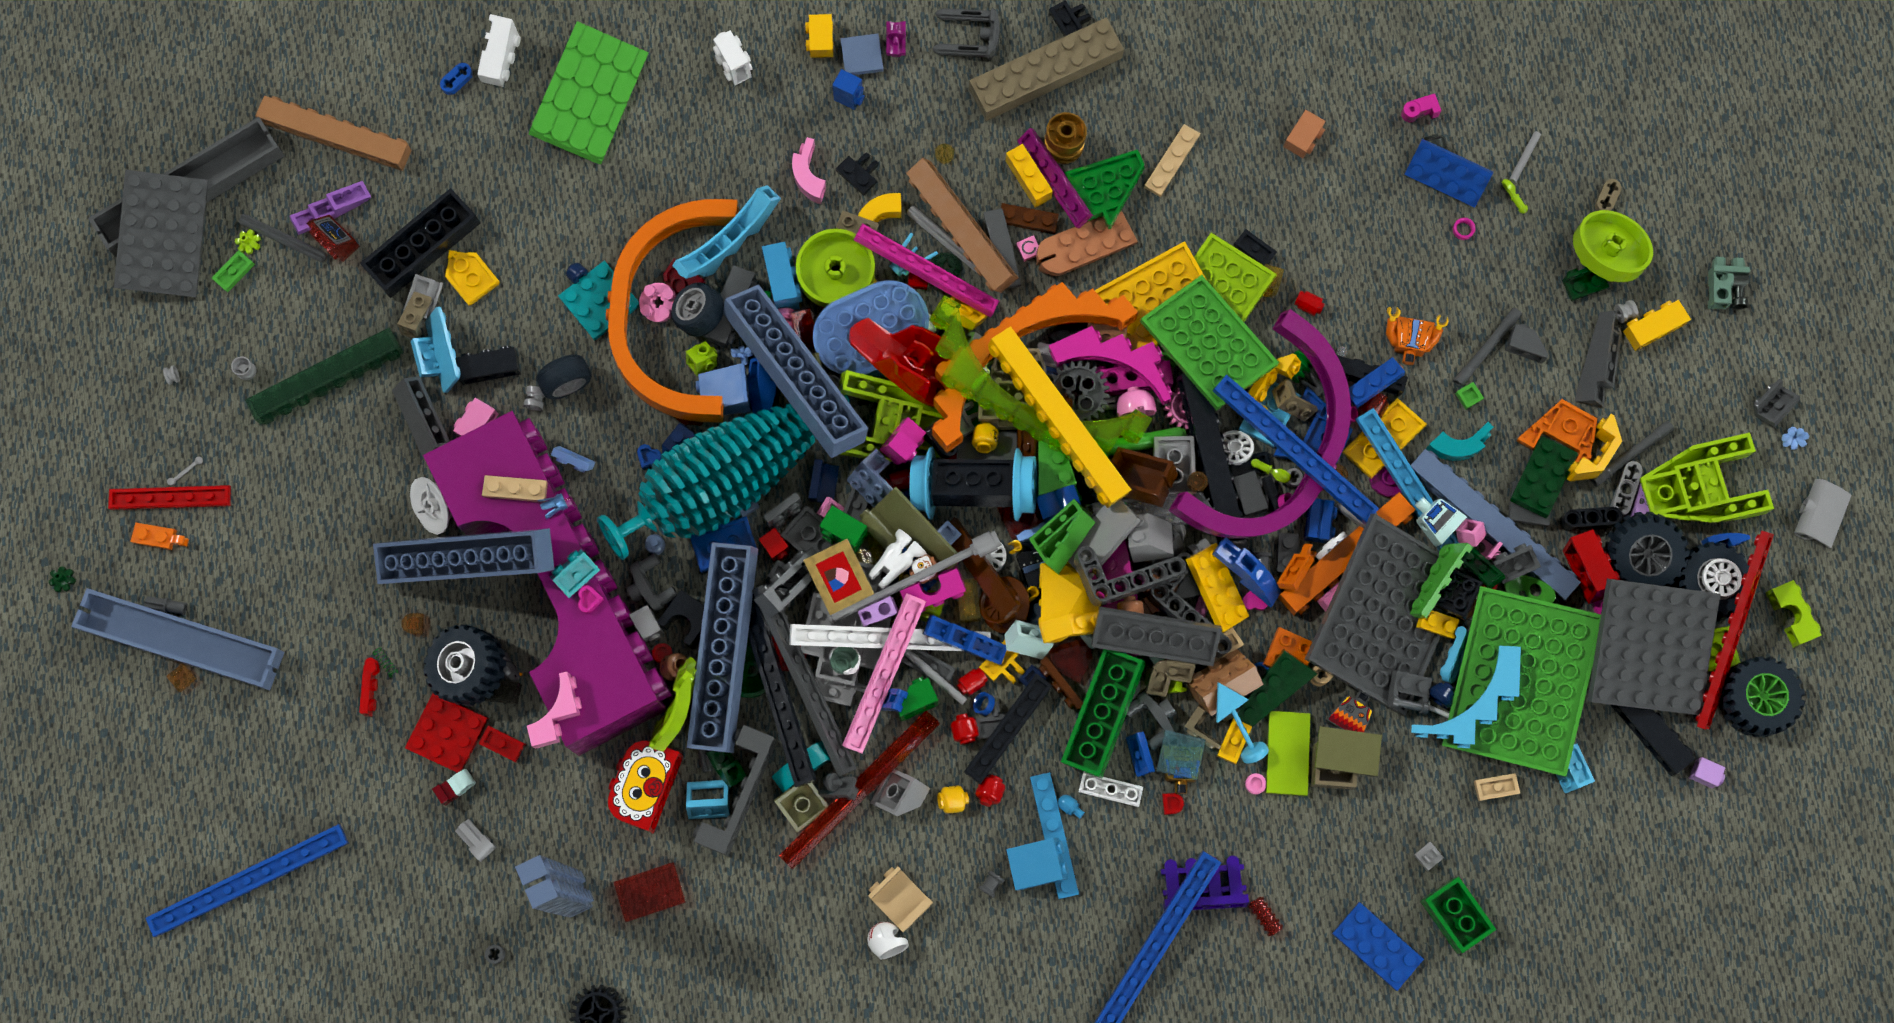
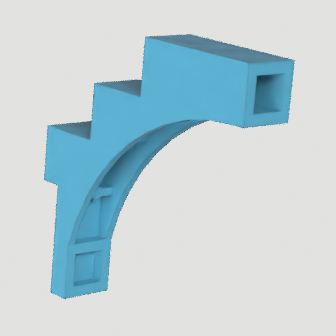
M1498 646L1497 664L1491 682L1482 696L1469 709L1457 717L1440 724H1412L1411 733H1416L1415 737L1428 738V734H1437L1436 738L1449 739V735H1453V743L1457 744V748H1470V744L1475 745L1476 720H1479V724H1492V720L1497 721L1498 696H1502L1501 700L1514 701V697H1519L1521 647Z

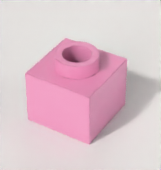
M1465 519L1456 529L1458 543H1468L1471 546L1477 547L1486 536L1484 522Z

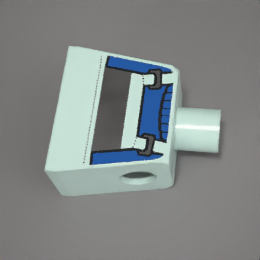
M1422 497L1415 504L1422 512L1416 522L1435 547L1442 545L1467 518L1463 513L1442 499H1437L1430 504Z

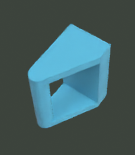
M723 780L687 782L686 810L688 819L720 818L730 815L729 787ZM724 788V798L692 800V790Z

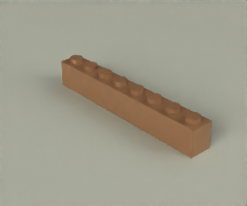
M264 96L255 115L256 118L260 117L267 126L403 171L412 151L408 143L403 139L397 138L395 140L385 133L379 132L377 134L367 127L361 126L359 128L349 121L343 120L341 122L331 115H320L311 108L307 110L302 109L293 102L288 104L275 96H272V98Z
M925 158L918 161L906 173L910 178L908 180L915 189L918 188L921 192L919 194L921 199L925 203L930 204L932 207L930 210L933 215L941 219L942 227L953 235L952 240L965 251L963 255L966 259L974 263L976 266L974 267L975 271L986 279L987 282L985 284L991 291L1002 293L1019 277L933 163Z

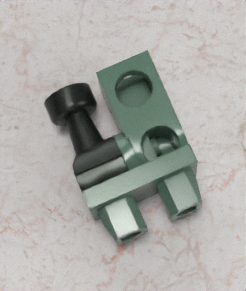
M1715 257L1713 259L1712 268L1708 271V309H1726L1730 305H1732L1733 309H1745L1748 307V299L1744 298V287L1750 279V267H1745L1744 258H1733L1731 266H1726V259L1724 257ZM1731 289H1734V299H1732Z

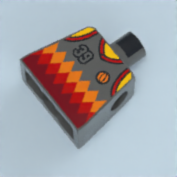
M1360 691L1355 699L1347 695L1324 723L1336 729L1365 733L1373 712L1371 708L1366 706L1370 697Z

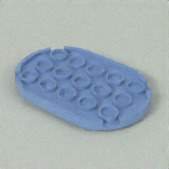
M894 280L879 281L828 304L815 321L813 344L816 353H819L820 360L830 370L839 374L849 370L865 375L877 369L850 345V328L857 322L870 318L892 334L911 325L924 327L928 330V309L920 294L911 286Z

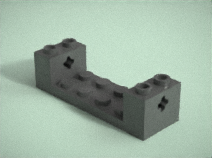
M745 725L736 732L734 737L736 746L743 751L756 755L757 758H752L749 765L751 772L748 777H744L740 787L743 791L740 796H736L733 802L734 812L732 816L728 815L724 824L726 831L702 822L700 826H696L693 833L695 843L729 857L777 743L774 737Z

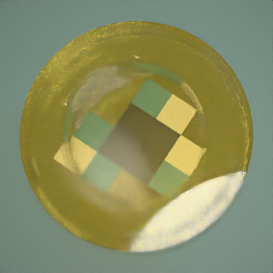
M949 144L937 146L935 150L936 160L942 164L951 162L954 158L952 146Z

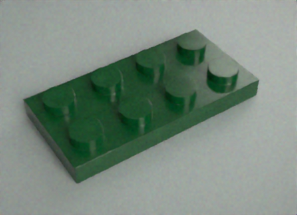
M1541 435L1510 501L1547 519L1568 476V469L1575 461L1578 453Z

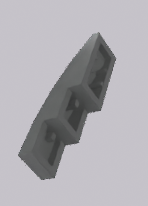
M1003 209L983 212L988 238L1019 277ZM1020 278L1013 282L1007 289L1020 287Z

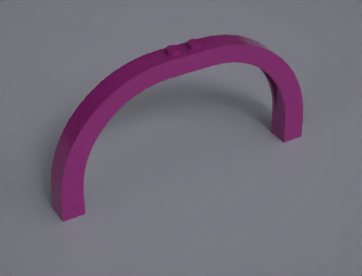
M1289 309L1280 314L1272 329L1295 345L1311 362L1319 376L1326 399L1327 419L1325 433L1317 454L1336 469V463L1345 446L1350 427L1351 400L1348 382L1339 358L1325 337L1308 321ZM1305 473L1293 495L1281 507L1272 513L1258 518H1238L1225 515L1207 506L1187 491L1177 495L1169 511L1187 524L1207 534L1231 539L1250 538L1268 534L1289 525L1307 511L1319 493L1324 489Z

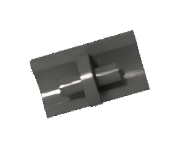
M829 773L825 776L823 780L824 786L818 794L821 797H831L832 799L847 798L848 800H855L859 791L855 786L857 779L846 776L838 777L836 773Z

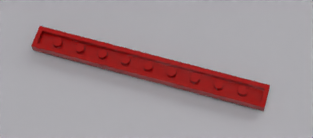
M1761 530V533L1755 538V552L1748 559V566L1750 567L1748 573H1745L1742 577L1741 585H1743L1741 593H1738L1735 598V605L1737 606L1735 612L1730 614L1728 620L1730 627L1728 632H1725L1723 635L1722 644L1724 645L1722 651H1719L1716 656L1715 663H1717L1715 671H1712L1710 674L1709 683L1711 684L1709 690H1706L1703 695L1704 706L1701 713L1696 716L1697 727L1710 730L1722 689L1774 534Z

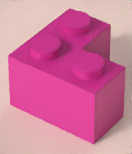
M907 417L899 424L879 450L896 465L905 464L916 456L917 452L915 450L925 441L923 436L926 432Z

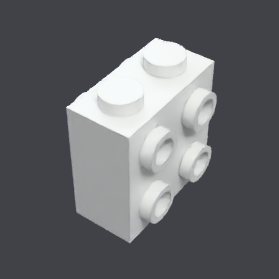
M731 30L719 33L713 39L715 44L713 50L716 54L714 56L719 66H723V72L727 80H732L733 84L737 85L751 78V60L746 51L743 52L738 36H733Z

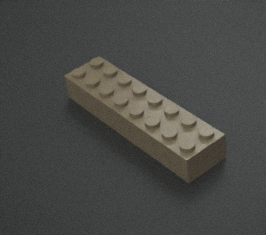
M1106 17L969 80V90L983 117L988 121L1122 59L1124 48Z

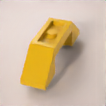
M1290 354L1276 359L1279 362L1278 366L1256 381L1248 394L1261 403L1265 400L1270 386L1275 383L1278 373L1292 379L1294 374H1297L1300 370L1302 363L1297 355Z
M1610 414L1606 419L1602 418L1596 426L1598 431L1595 437L1605 443L1600 449L1603 452L1602 455L1597 456L1593 462L1585 457L1579 462L1574 461L1568 469L1571 472L1567 477L1568 481L1594 479L1604 471L1622 443L1613 414Z

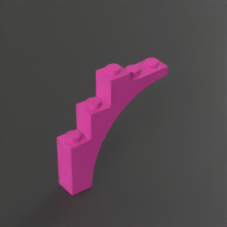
M1090 326L1049 345L1048 350L1056 367L1064 363H1071V361L1097 360L1116 364L1128 369L1144 380L1157 395L1162 405L1169 403L1171 400L1172 391L1169 385H1165L1162 380L1164 375L1161 368L1156 367V365L1160 364L1163 355L1159 346H1155L1153 342L1131 351V342L1128 338H1124L1123 334L1100 343L1102 337L1099 331L1094 330L1093 326Z

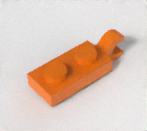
M135 522L130 542L172 550L173 544L187 547L189 539L185 538V536L176 535L177 531L175 529Z
M1305 543L1300 554L1293 555L1277 582L1280 589H1298L1317 555L1316 551H1311L1313 544Z

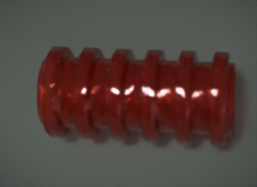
M1260 896L1251 902L1248 908L1253 910V915L1256 914V919L1260 920L1259 924L1264 926L1263 930H1267V936H1273L1283 929V924H1279L1280 920L1275 918V913L1272 914V908H1268V903L1264 902L1265 898Z

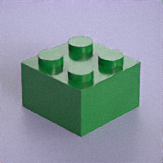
M833 505L819 525L823 540L830 544H833V542L837 544L848 538L855 555L868 535L867 525Z

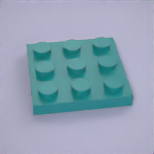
M605 260L588 272L586 276L580 278V282L572 284L558 295L560 300L594 341L608 331L606 309H610L608 291H611L614 271ZM631 292L628 315L640 307L639 301Z

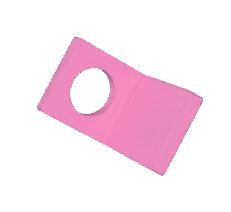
M1483 538L1481 542L1485 545V551L1481 554L1487 560L1494 561L1496 559L1495 556L1501 553L1499 548L1503 543L1499 541L1493 546Z

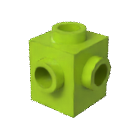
M706 341L697 344L686 351V364L696 376L711 371L717 367V351L714 347H710Z

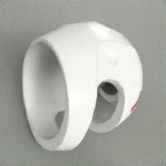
M890 922L877 923L868 933V946L879 959L893 957L909 947L906 938L894 936L899 931V928Z

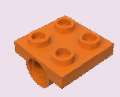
M1278 627L1263 665L1269 668L1283 649L1308 665L1309 662L1305 660L1312 641Z

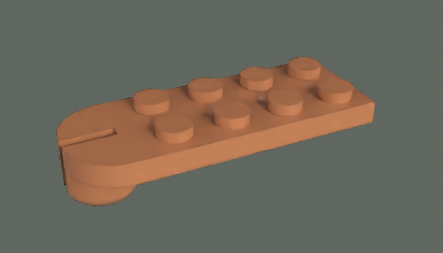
M1121 210L1111 229H1108L1102 216L1086 222L1081 228L1073 227L1044 239L1039 244L1036 252V266L1040 265L1038 270L1042 273L1060 276L1137 244L1138 241ZM1045 258H1052L1041 263V261Z

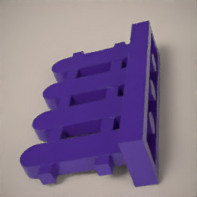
M1229 856L1226 865L1219 866L1208 883V887L1202 893L1209 894V897L1200 896L1192 910L1247 907L1249 897L1248 894H1243L1246 891V885H1242L1240 871L1244 870V864H1239V859L1236 856ZM1194 858L1186 860L1185 868H1177L1176 861L1169 859L1165 862L1164 869L1160 870L1161 876L1165 875L1166 890H1163V897L1167 896L1163 903L1164 911L1179 889L1178 874H1186L1187 876L1196 862ZM1220 872H1227L1229 886L1221 887ZM1222 893H1229L1230 895L1222 896Z

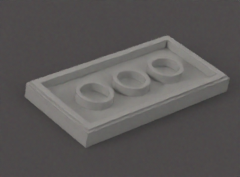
M1119 500L1108 509L1104 505L1093 518L1095 524L1068 560L1076 571L1074 556L1081 547L1090 546L1093 548L1102 567L1141 521L1122 500ZM1080 554L1082 560L1089 561L1087 555ZM1088 573L1090 579L1095 575L1094 573Z

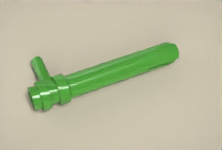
M1174 427L1111 440L1100 439L1096 440V442L1108 457L1113 456L1118 447L1132 451L1153 448L1154 437L1186 436V431L1184 428Z

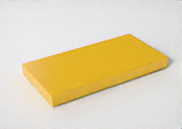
M1398 398L1388 406L1387 410L1385 409L1379 415L1400 450L1427 425ZM1363 431L1342 452L1371 479L1385 467Z

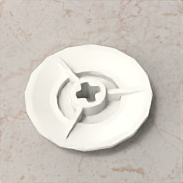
M425 477L415 479L410 489V499L414 513L424 528L430 533L436 535L444 533L449 525L451 512L437 483Z

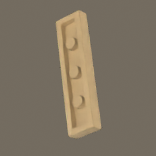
M1184 124L1144 185V188L1161 197L1200 137V133Z

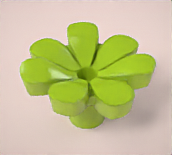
M249 229L247 233L240 232V238H236L235 243L239 245V251L242 253L246 251L249 255L253 253V248L255 250L260 249L261 246L257 242L261 240V237L254 235L255 231Z

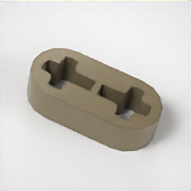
M1609 179L1605 182L1595 202L1596 211H1611L1614 208L1622 188L1619 181ZM1610 185H1613L1614 191L1610 195L1608 194L1610 190L1609 187ZM1605 199H1607L1608 202L1606 206L1608 207L1604 209L1602 208L1603 205L1601 203H1603Z

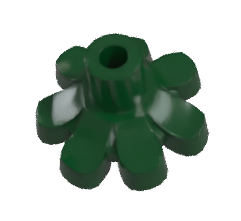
M63 566L59 567L58 572L52 570L50 575L53 578L49 580V585L54 586L55 592H61L62 589L65 592L69 591V584H75L76 579L71 577L74 571L72 569L66 570Z

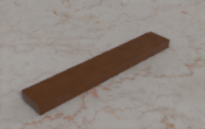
M953 517L950 523L962 535L951 546L959 553L969 548L973 542L971 540L972 537L959 519ZM978 554L962 560L1004 619H1008L1021 605L986 556L980 558Z

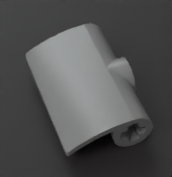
M1815 479L1808 497L1803 501L1799 513L1801 517L1794 535L1804 540L1815 539L1831 548L1851 494L1826 480Z

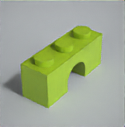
M1794 580L1765 592L1774 611L1780 608H1787L1794 614V623L1784 629L1793 648L1822 636L1820 626L1814 621L1811 615V608L1804 601L1801 588Z

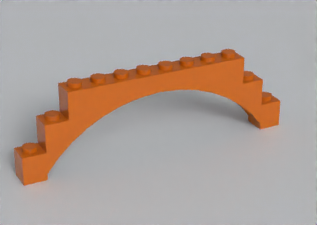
M1063 282L1058 285H1052L1047 290V293L1042 296H1036L1031 304L1026 307L1022 306L1016 311L1015 315L1010 318L1006 317L1000 322L999 326L990 328L983 337L971 341L963 351L958 350L947 362L942 361L937 365L935 378L945 390H941L935 395L934 407L944 420L940 419L934 423L932 436L946 453L963 442L960 422L968 393L982 369L993 358L988 349L990 340L1011 326L1019 338L1043 328L1067 323L1104 324L1118 327L1122 331L1137 320L1138 311L1124 295L1118 299L1117 297L1113 298L1107 305L1093 288L1088 292H1082L1076 298Z

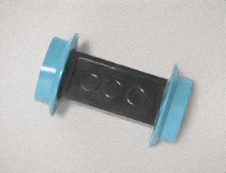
M929 447L926 455H916L911 461L910 502L919 512H925L929 520L933 519L936 506L1013 507L1015 521H1019L1022 513H1035L1038 484L1036 457L1023 456L1020 448H1016L1014 460L936 459L934 448Z

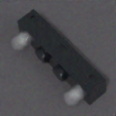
M1339 346L1335 351L1348 381L1357 383L1379 367V365L1371 366L1365 364L1360 359L1352 360L1346 358L1348 350L1344 346ZM1402 376L1385 388L1383 392L1400 397L1404 392L1408 377Z

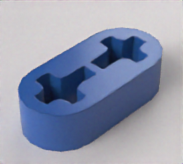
M459 63L440 81L442 91L447 95H453L472 78L473 73L470 66L466 63ZM460 70L466 71L467 74H460ZM446 83H452L453 87H447Z

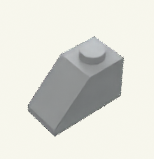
M648 605L629 614L645 642L649 641L652 643L661 638L660 635L664 632L657 623L658 620L654 612Z

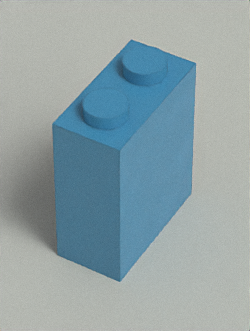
M1050 838L1006 849L1015 891L1068 879L1069 867L1067 862H1064L1062 855L1064 853V846L1062 841H1059V838Z

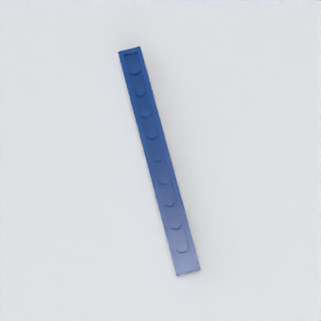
M1225 375L1212 390L1364 525L1367 523L1370 514H1375L1379 508L1228 375Z
M338 824L146 917L153 937H158L349 844L341 825Z
M1205 851L1201 852L1094 1023H1121L1221 864L1219 860Z

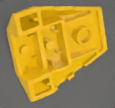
M1069 562L1066 563L1059 574L1046 563H1041L1039 578L1041 617H1039V628L1043 643L1061 642L1070 636L1093 634L1099 607L1094 606L1090 602L1079 573Z

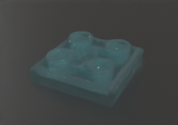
M1165 730L1156 771L1197 781L1206 739Z

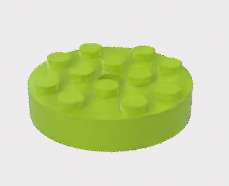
M1599 210L1588 214L1573 235L1574 250L1581 264L1609 282H1629L1635 280L1644 272L1653 258V246L1644 229L1631 218L1618 212Z
M844 229L823 230L811 236L801 247L796 259L797 279L803 293L815 304L826 307L843 296L873 284L875 279L873 253L867 247L854 241L855 233ZM833 266H839L840 272L838 270L832 271L831 268Z

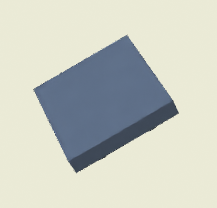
M878 34L840 38L846 72L853 75L883 72Z

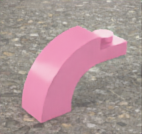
M807 137L805 144L802 143L800 146L799 154H793L792 168L794 179L799 190L808 199L821 204L826 190V181L814 176L809 169L815 141Z

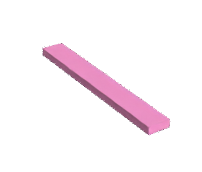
M906 593L842 746L863 753L926 604L925 600Z

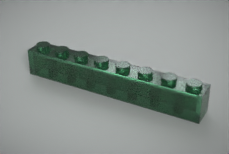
M389 327L245 399L255 421L260 425L269 424L274 421L275 417L287 415L292 412L293 408L305 406L310 403L311 399L325 396L333 388L343 387L352 378H361L364 372L370 369L376 370L382 366V363L388 360L394 361L404 352L394 332Z

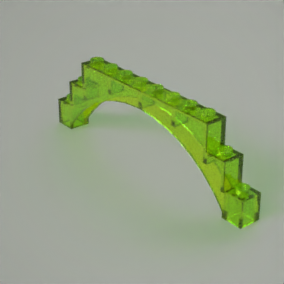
M944 295L929 320L936 328L945 330L935 349L939 356L951 360L940 379L943 381V384L950 389L958 390L963 397L978 402L979 406L983 409H990L995 412L996 416L1000 419L1010 421L1015 428L1027 431L1035 440H1042L1047 443L1052 450L1063 453L1060 443L1049 434V428L1038 419L1035 409L1023 404L1007 393L983 369L966 339L959 313L961 304ZM1134 409L1131 414L1118 418L1081 422L1102 451L1109 453L1120 435L1127 442L1137 444L1144 435L1152 418Z

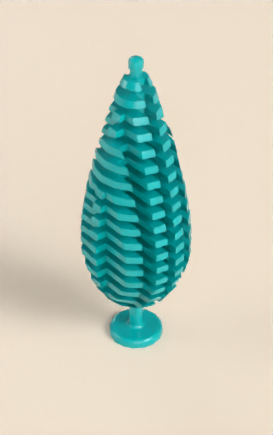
M843 394V396H844V397L846 398V400L849 402V397H848V395H844V394ZM786 404V408L783 409L778 406L771 407L770 409L774 411L773 413L763 409L758 411L757 414L750 413L745 415L744 418L737 417L731 422L725 421L720 423L718 427H711L703 433L695 434L693 438L683 440L682 444L675 445L669 452L665 451L662 453L660 461L656 459L653 462L652 470L648 468L644 477L648 481L640 483L638 494L641 502L637 501V516L616 527L608 516L601 515L597 517L599 528L609 546L622 560L629 555L624 537L644 525L657 532V528L652 521L657 523L659 531L664 536L676 538L671 532H675L681 538H691L692 535H704L709 530L713 532L719 528L718 525L729 523L731 517L736 519L740 516L742 509L747 511L751 507V502L756 504L760 500L761 494L765 496L769 493L770 486L774 487L780 481L777 477L783 478L789 472L785 468L793 469L798 464L795 460L803 459L805 456L803 453L815 443L816 437L791 404Z

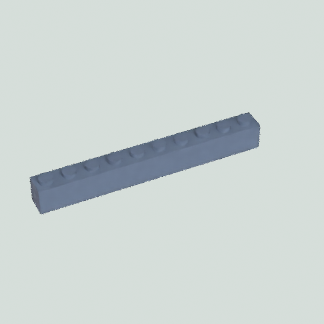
M1425 449L1410 465L1422 485L1436 497L1463 513L1467 517L1466 519L1484 522L1486 531L1484 538L1493 546L1499 541L1503 543L1499 548L1501 553L1507 552V554L1515 552V547L1523 543L1526 546L1532 545L1541 567L1527 573V575L1551 586L1555 591V599L1558 602L1562 603L1581 583L1574 572L1567 571L1562 566L1560 560L1546 553V549L1532 541L1531 536L1526 531L1518 529L1515 526V522L1509 517H1504L1497 506L1489 504L1479 491H1474L1469 487V483L1464 478L1455 475L1449 465L1441 463L1435 453Z

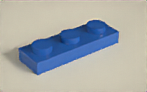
M1392 357L1349 387L1351 403L1356 408L1360 407L1404 376V369Z

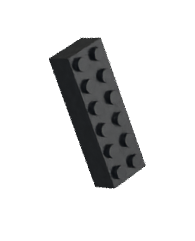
M450 188L360 262V264L391 298L414 279L415 274L419 275L481 223L472 210Z

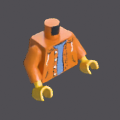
M1388 307L1387 313L1390 318L1387 319L1386 336L1394 347V352L1403 353L1402 363L1414 365L1415 356L1422 357L1425 352H1430L1439 342L1443 332L1442 327L1448 325V317L1444 323H1440L1441 314L1436 317L1437 326H1434V322L1400 317L1401 312L1398 307L1396 308V313L1391 314V307Z

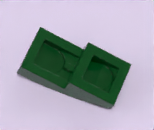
M708 751L705 753L716 772L729 788L741 782L746 776L738 759L734 761L731 753Z

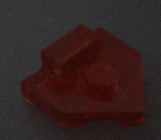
M1075 640L1058 645V647L1052 648L1048 652L1051 663L1058 672L1077 683H1080L1093 658L1091 650L1084 640Z

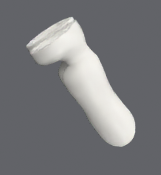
M901 529L895 532L896 542L891 543L886 548L879 561L868 574L871 580H874L881 571L887 574L878 585L882 589L886 588L901 573L907 570L912 565L914 557L919 558L927 554L916 541H913L909 548L902 553L904 547L912 542V538Z

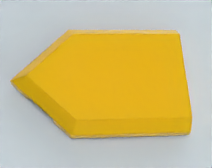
M449 250L445 277L468 306L473 305L500 284V281L477 253Z

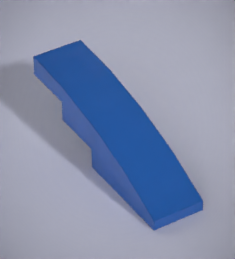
M934 615L929 616L923 632L924 635L998 665L1002 664L1006 653V645Z

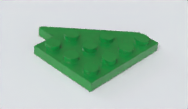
M1137 149L1067 171L1065 175L1093 216L1089 220L1103 216L1108 229H1111L1144 170V162Z

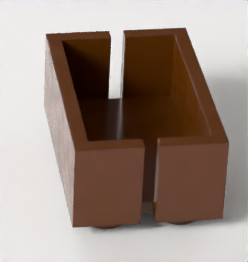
M1118 447L1111 463L1131 488V491L1125 497L1163 507L1169 494L1168 488H1172L1178 475L1174 462Z

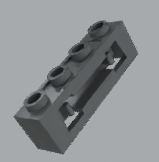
M813 547L807 551L804 549L799 551L794 556L796 559L794 562L790 560L782 567L784 572L781 574L779 572L770 579L772 583L769 586L765 584L757 591L760 595L754 601L769 618L778 614L813 580L803 561L817 553ZM796 572L803 576L785 593L781 588L775 592Z

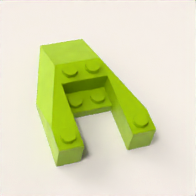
M849 370L841 373L838 389L842 394L878 403L871 437L866 436L864 443L841 453V455L865 459L877 449L889 462H893L879 449L905 418L909 417L923 430L937 419L944 420L935 407H930L914 399L892 381ZM925 439L921 446L915 450L917 452L916 455H926L929 447H932V445ZM935 451L936 458H940L938 453Z
M1745 433L1693 445L1641 477L1640 483L1649 512L1663 515L1668 519L1717 523L1755 517L1773 510L1774 506L1769 490L1729 498L1719 466L1720 463L1746 458L1756 452L1751 434Z

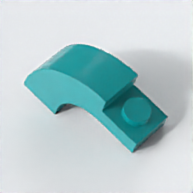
M1487 422L1475 435L1465 440L1453 439L1443 431L1427 446L1426 450L1432 451L1438 458L1448 461L1469 459L1482 451L1486 446L1484 442L1492 435L1490 431L1493 429V426Z
M822 741L807 748L814 771L831 761ZM788 763L772 776L783 793L794 785Z

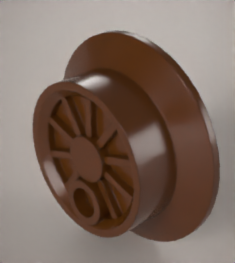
M1008 576L1001 577V579L1021 605L1008 619H1004L984 591L979 600L980 613L991 629L999 633H1006L1015 620L1025 622L1030 609V598L1026 587L1018 579Z

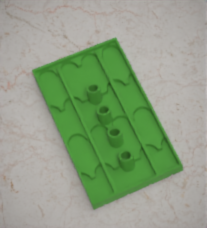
M577 21L534 118L529 135L594 163L602 164L649 52Z

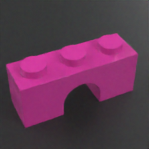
M958 566L938 573L941 587L936 592H927L922 588L920 582H916L900 590L903 600L906 593L925 600L926 604L922 611L924 612L926 610L925 607L932 604L933 607L944 604L945 599L952 597L954 600L964 595L963 592L966 591V586Z

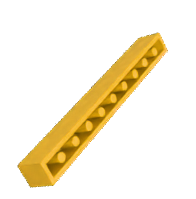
M1010 326L993 337L988 344L990 354L999 360L1002 370L1013 379L1012 382L1015 388L1021 390L1024 394L1026 403L1035 409L1038 419L1049 428V434L1060 443L1061 450L1071 458L1074 468L1085 477L1088 487L1094 489L1099 502L1108 509L1127 496L1131 488Z

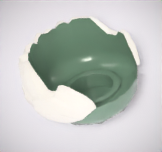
M834 647L829 653L830 666L838 674L851 675L859 669L861 656L854 647Z

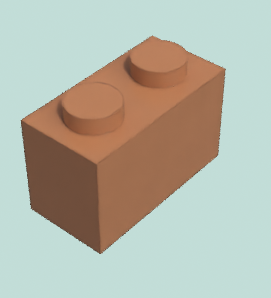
M1305 110L1286 139L1283 147L1301 158H1304L1306 153L1310 155L1316 146L1314 144L1315 139L1318 138L1320 140L1326 130L1323 128L1326 121Z

